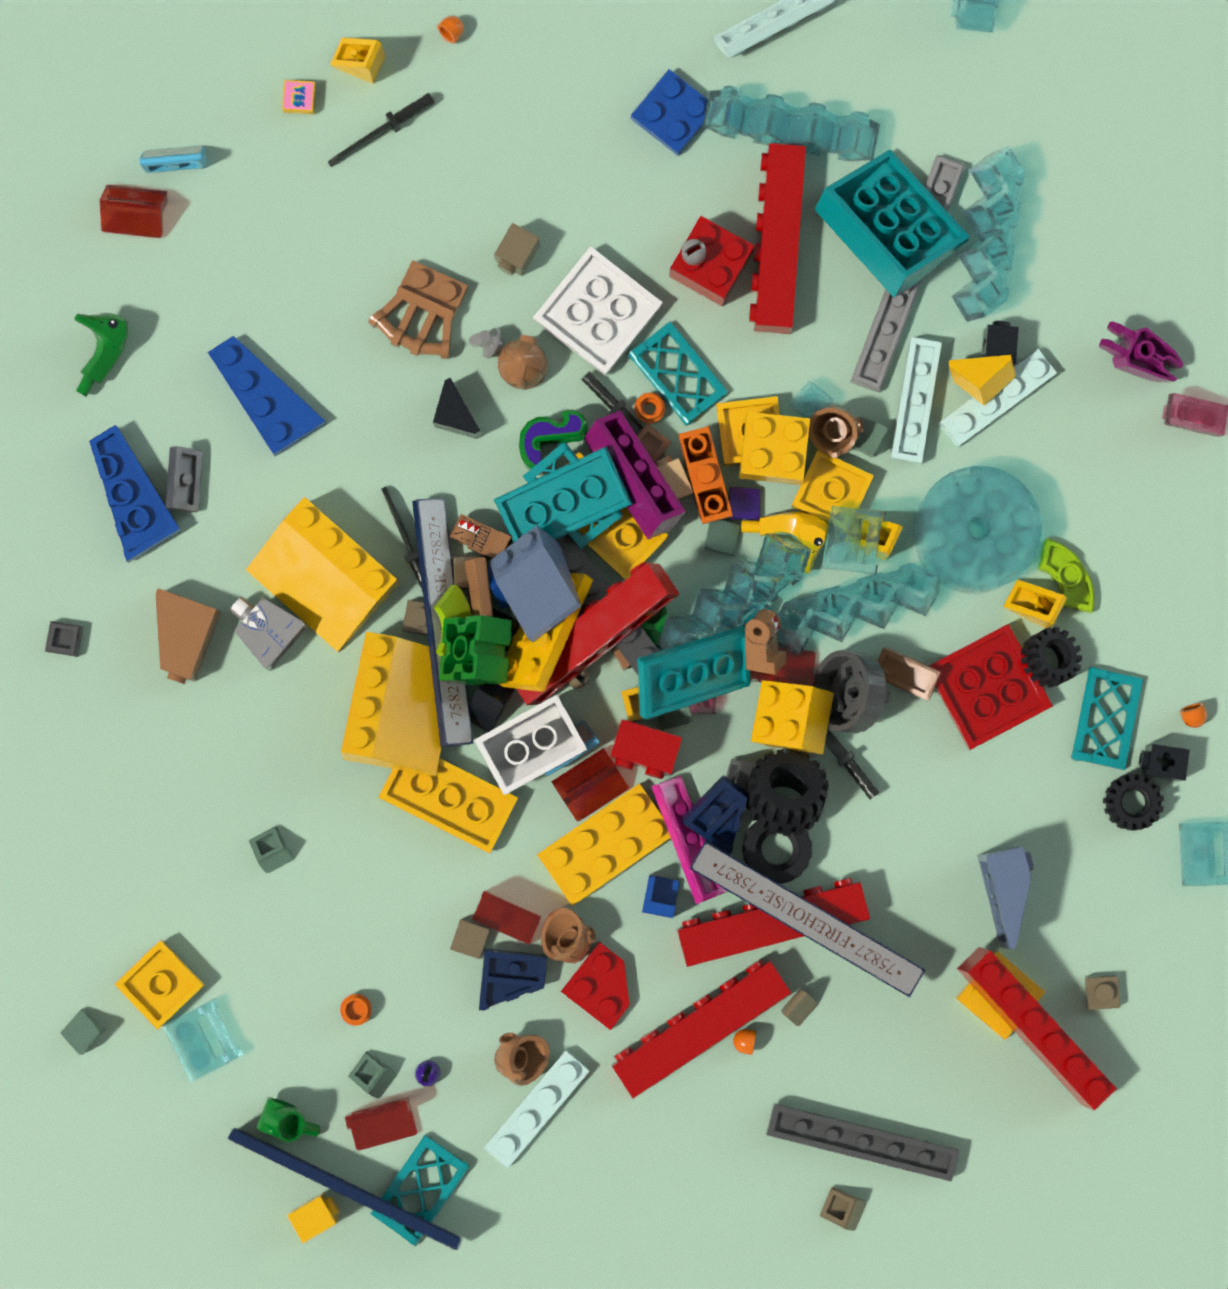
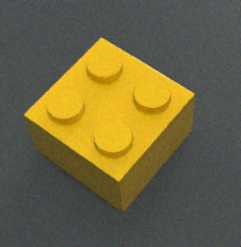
M748 411L745 419L739 479L801 485L804 480L810 418Z
M762 680L751 742L773 748L791 749L823 755L834 693L813 686Z

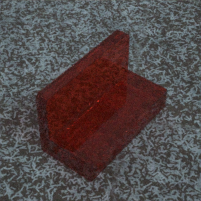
M106 185L99 200L101 230L103 232L151 238L162 237V214L168 202L167 191Z
M778 647L779 651L786 652L787 663L775 675L756 671L750 672V681L762 682L764 680L813 686L816 653L813 651Z
M604 748L551 781L576 821H581L629 789V786Z
M486 890L483 891L482 898L472 920L530 945L542 915Z
M409 1097L348 1113L344 1117L347 1129H351L355 1147L358 1151L417 1134Z

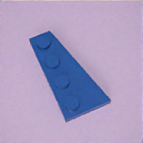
M234 336L208 352L274 456L326 424V421Z
M114 425L89 440L98 472L106 491V498L116 523L115 527L124 549L123 553L126 562L133 561L180 532L179 525L169 509H166V504L118 426Z

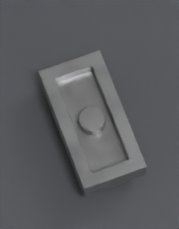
M179 446L170 447L166 509L191 513L199 511L203 451Z

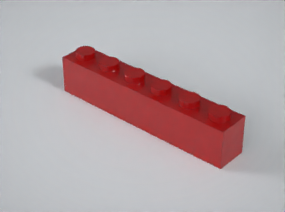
M769 143L767 153L761 154L760 171L766 172L765 183H759L758 201L763 202V213H757L756 231L761 232V242L755 243L753 261L759 262L758 273L752 274L751 292H757L756 304L750 303L749 322H754V331L791 334L793 328L806 146Z
M646 562L638 564L630 571L631 576L624 582H616L607 589L608 594L600 601L595 600L589 603L583 609L585 613L575 620L545 691L517 689L526 705H538L546 701L680 595L660 564Z
M852 878L833 882L835 888L822 891L821 885L803 890L804 896L802 898L848 925L870 919L861 882L853 883ZM751 904L742 906L744 912L731 915L730 909L713 913V920L701 923L700 917L683 921V928L677 929L687 967L804 937V935Z
M978 947L957 968L1082 1106L1095 1111L1117 1089L990 950Z
M761 959L757 960L745 969L748 973L739 980L734 976L719 986L721 992L711 998L709 994H706L693 1003L694 1010L686 1015L682 1011L666 1021L669 1025L667 1028L659 1033L654 1029L640 1038L643 1044L634 1050L628 1046L614 1056L616 1062L612 1064V1068L631 1097L635 1098L790 995L791 991L771 961L768 960L763 963Z

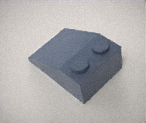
M538 525L523 534L517 541L489 561L499 589L531 642L536 641L581 607L560 543Z
M1023 846L1010 847L977 855L1000 947L1013 949L1017 946L1031 882L1030 870H1034L1031 854L1029 851L1025 852Z

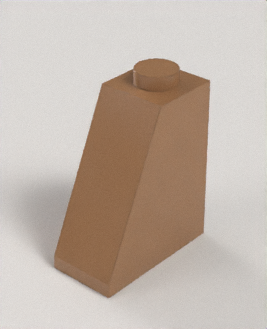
M158 588L156 591L160 669L169 672L167 678L185 684L186 679L195 682L221 612Z

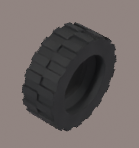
M759 820L752 824L745 834L742 846L744 861L747 866L778 884L790 882L802 875V872L809 865L810 858H812V841L809 838L808 831L804 828L803 834L796 835L795 832H791L790 836H786L792 843V855L787 862L775 865L769 863L762 854L763 841L772 834L770 833L771 829L759 827Z

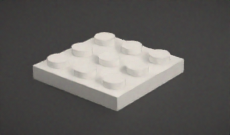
M590 246L534 315L533 320L606 376L663 306V302Z

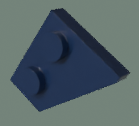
M722 775L683 816V824L721 851L730 855L733 851L736 832H738L741 824V815L747 803V791Z
M485 948L479 1010L484 1011L493 1005L517 999L520 995L544 989L548 956L545 954Z

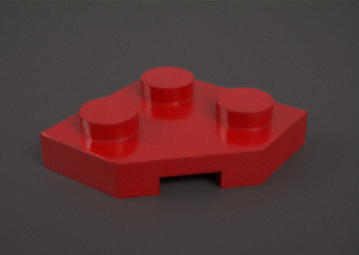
M599 941L561 992L609 1030L613 1028L630 1004L624 960Z

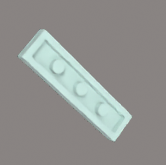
M780 0L713 36L716 46L727 58L737 56L745 52L752 45L770 39L773 34L780 30L796 25L799 20L806 16L824 10L827 5L835 0Z
M914 337L910 339L891 460L920 465L922 463L942 342Z
M1039 349L1014 366L1016 377L985 406L975 398H971L940 421V426L957 448L1057 374Z
M565 1050L488 1141L484 1149L506 1168H509L590 1070Z

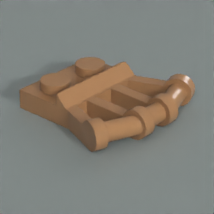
M412 260L401 285L397 289L395 297L382 309L374 313L368 323L373 328L378 327L391 341V345L397 348L403 346L417 357L419 354L441 355V359H449L452 322L469 289L468 285ZM405 302L409 305L399 327L396 329L386 318ZM417 309H421L427 312L428 315L417 338L414 339L406 335V332ZM437 317L442 319V343H426Z

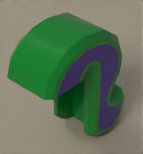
M565 410L561 413L563 420L561 423L549 417H536L528 421L521 430L519 439L520 455L525 467L530 470L542 460L541 445L582 441L588 429L587 420L582 413L576 410Z

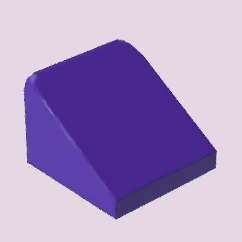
M730 487L729 503L733 517H729V520L760 521V489Z

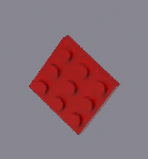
M1009 624L929 665L942 671L935 688L968 750H972L1053 707L1043 687L1038 685L1039 680L1033 682L1030 680L1033 674L1031 672L1025 673L1024 669L1028 668L1027 664H1021V659L1026 657V655L1021 654L1022 648Z

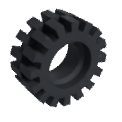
M1049 627L1029 637L1030 639L1026 640L1023 644L1026 647L1021 649V654L1026 655V657L1021 659V664H1027L1028 668L1024 669L1026 674L1030 672L1033 674L1030 680L1033 682L1039 680V686L1044 687L1047 685L1048 688H1051L1074 678L1077 675L1076 672L1081 668V665L1077 663L1082 661V655H1077V652L1081 651L1080 645L1076 647L1073 645V642L1076 641L1074 636L1067 638L1068 631L1063 630L1060 632L1059 627L1052 629ZM1045 647L1051 648L1056 653L1058 658L1057 668L1052 667L1047 662L1044 654Z
M1129 774L1113 780L1110 783L1111 786L1105 791L1107 793L1106 798H1103V803L1106 804L1104 811L1105 814L1110 816L1109 820L1117 824V827L1131 831L1149 828L1153 825V822L1158 821L1160 818L1158 815L1164 809V806H1161L1164 796L1160 795L1159 791H1161L1159 785L1156 786L1154 784L1155 781L1153 779L1146 778V775ZM1130 790L1139 791L1145 799L1143 810L1136 815L1129 814L1122 806V798Z

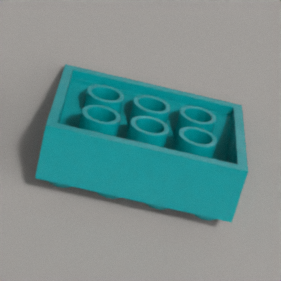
M891 150L886 151L826 187L814 209L893 298L917 284L970 238L965 230Z

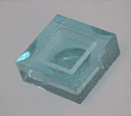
M809 380L791 401L790 406L804 418H811L816 411L829 406L833 398Z

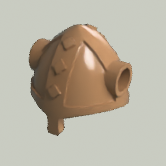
M521 335L520 339L511 341L502 348L498 356V370L501 377L507 384L516 389L527 390L535 388L543 382L547 374V359L543 350L536 344V338Z
M829 405L816 411L810 418L809 437L813 445L819 451L832 456V458L839 457L848 452L855 445L859 434L863 433L861 417H853L849 411L835 405Z
M567 908L556 909L549 914L541 932V944L544 953L550 959L572 964L584 960V957L587 956L590 950L591 943L597 939L595 930L591 926H586L574 911Z
M506 1033L500 1037L499 1042L501 1045L498 1047L494 1059L497 1071L519 1086L528 1085L535 1081L543 1073L549 1062L550 1048L546 1040L537 1035L516 1036L515 1033Z

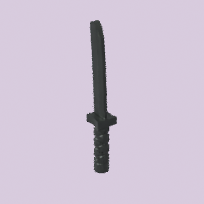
M427 93L394 115L391 111L386 113L388 122L328 161L331 167L335 166L391 128L395 133L401 130L400 124L435 103L432 96Z
M589 371L581 380L611 409L609 414L621 410L635 434L638 435L643 427L624 407L626 403L623 400L618 402L611 392ZM664 453L659 460L666 457Z
M383 487L381 490L409 553L404 558L407 564L411 563V568L415 572V577L418 579V584L422 589L418 551H414L388 489Z
M827 729L825 745L838 759L837 764L840 767L844 766L848 770L851 777H853L869 800H871L880 792L873 786V783L867 778L866 774L862 772L859 765L855 763L853 752H848L832 732Z

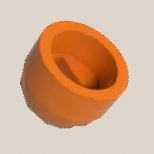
M448 16L437 25V29L445 40L454 44L462 36L464 26L460 18Z
M1195 703L1180 709L1185 725L1198 728L1205 724L1207 711L1204 703Z
M741 1029L735 1034L733 1044L737 1051L742 1054L753 1055L756 1030Z

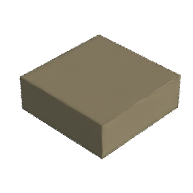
M460 919L450 949L480 959L490 929Z

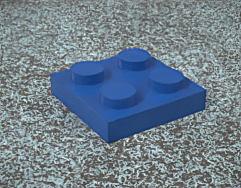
M668 69L631 114V120L679 156L715 112L716 105Z

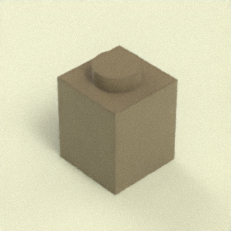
M512 223L494 253L495 262L498 263L497 267L509 275L513 276L514 273L522 276L540 246L539 237Z

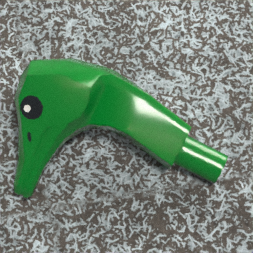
M104 312L95 315L76 314L74 318L76 322L90 329L97 340L93 356L80 372L84 376L76 389V392L86 397L94 382L101 383L124 350L128 337V321L120 315Z

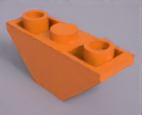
M709 426L678 434L686 474L693 490L692 496L702 525L733 517Z

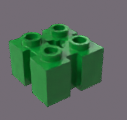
M483 615L466 616V618H444L442 643L446 644V653L440 659L439 681L465 685L507 683L509 658L504 657L505 647L510 646L512 639V620Z

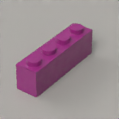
M621 410L595 420L583 439L592 453L607 446L633 501V504L627 506L646 538L649 540L672 530L686 511Z

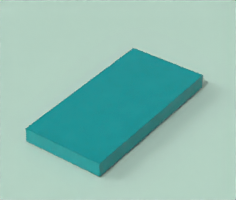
M607 446L493 499L514 542L536 525L556 540L633 504Z
M739 626L637 658L640 716L646 720L750 686V670H746L745 626Z

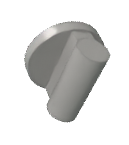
M493 328L490 332L484 330L470 336L469 344L473 347H482L483 356L489 359L493 354L497 355L503 345V337H500L499 329Z

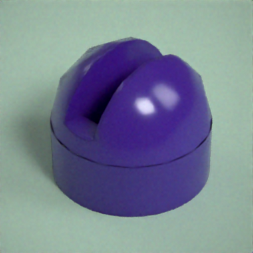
M423 1061L415 1069L416 1081L422 1086H432L440 1078V1068L433 1061ZM426 1066L432 1067L428 1082L422 1081Z

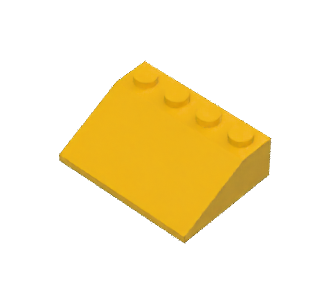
M305 497L285 517L246 569L337 652L343 648L400 584L390 572Z
M366 631L341 748L343 760L436 777L442 747H440L429 646L395 636Z

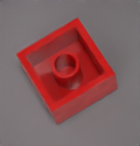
M700 215L686 241L690 239L702 241L707 250L706 258L699 265H689L682 258L681 248L670 267L669 277L723 306L750 260L754 245ZM698 245L693 249L687 251L686 253L689 256L693 252L702 248Z
M621 719L610 757L616 759L615 766L632 771L634 765L646 769L645 775L663 780L664 774L668 776L672 774L682 737Z

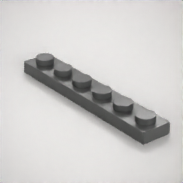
M569 534L556 539L561 545L569 572L586 574L593 579L583 604L587 606L595 600L600 601L608 594L607 589L610 585L586 553ZM641 626L615 645L637 675V658L659 652V649Z
M773 1103L766 1132L768 1136L951 1182L959 1150L776 1103Z

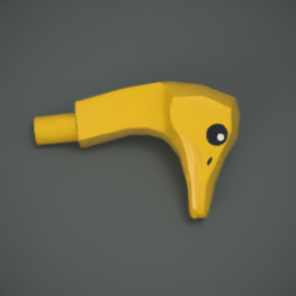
M804 512L779 513L760 517V521L742 520L741 522L742 533H760V536L785 533L795 536L802 546L804 573L811 572L815 559L827 542L830 532L829 523L815 515Z

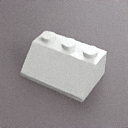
M558 695L549 698L474 739L504 795L587 750Z

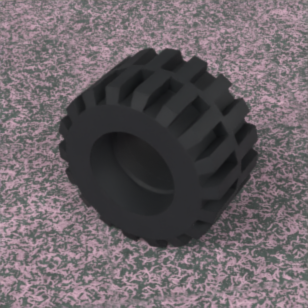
M784 749L777 750L776 755L771 752L765 754L764 760L760 758L750 774L746 808L751 811L750 817L753 821L759 820V827L762 829L768 827L771 829L770 833L775 835L777 831L783 832V836H790L791 832L799 835L803 834L804 828L807 830L813 828L815 822H818L821 818L828 794L829 784L828 780H825L826 773L824 769L819 770L820 764L816 760L810 761L809 755L805 753L802 756L796 754L797 750L790 749V753H785ZM788 787L798 792L801 797L785 798L778 795L773 789Z

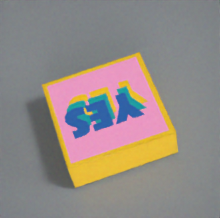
M284 80L283 113L314 114L315 82Z

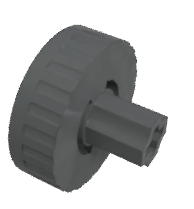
M848 650L832 652L818 666L812 683L813 687L834 693L828 729L831 731L846 733L866 731L878 720L883 706L889 701L890 692L886 687L883 669L873 656L863 652Z

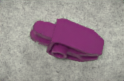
M1109 322L1107 329L1122 338L1118 345L1112 340L1102 338L1099 347L1113 355L1112 361L1116 369L1149 381L1174 382L1177 380L1163 366L1164 364L1173 369L1183 368L1184 364L1173 348L1147 327L1130 330L1117 322Z

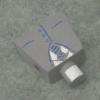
M240 597L230 609L233 614L242 620L234 632L261 665L269 671L277 665L309 627L300 619L264 598L254 607L245 598Z

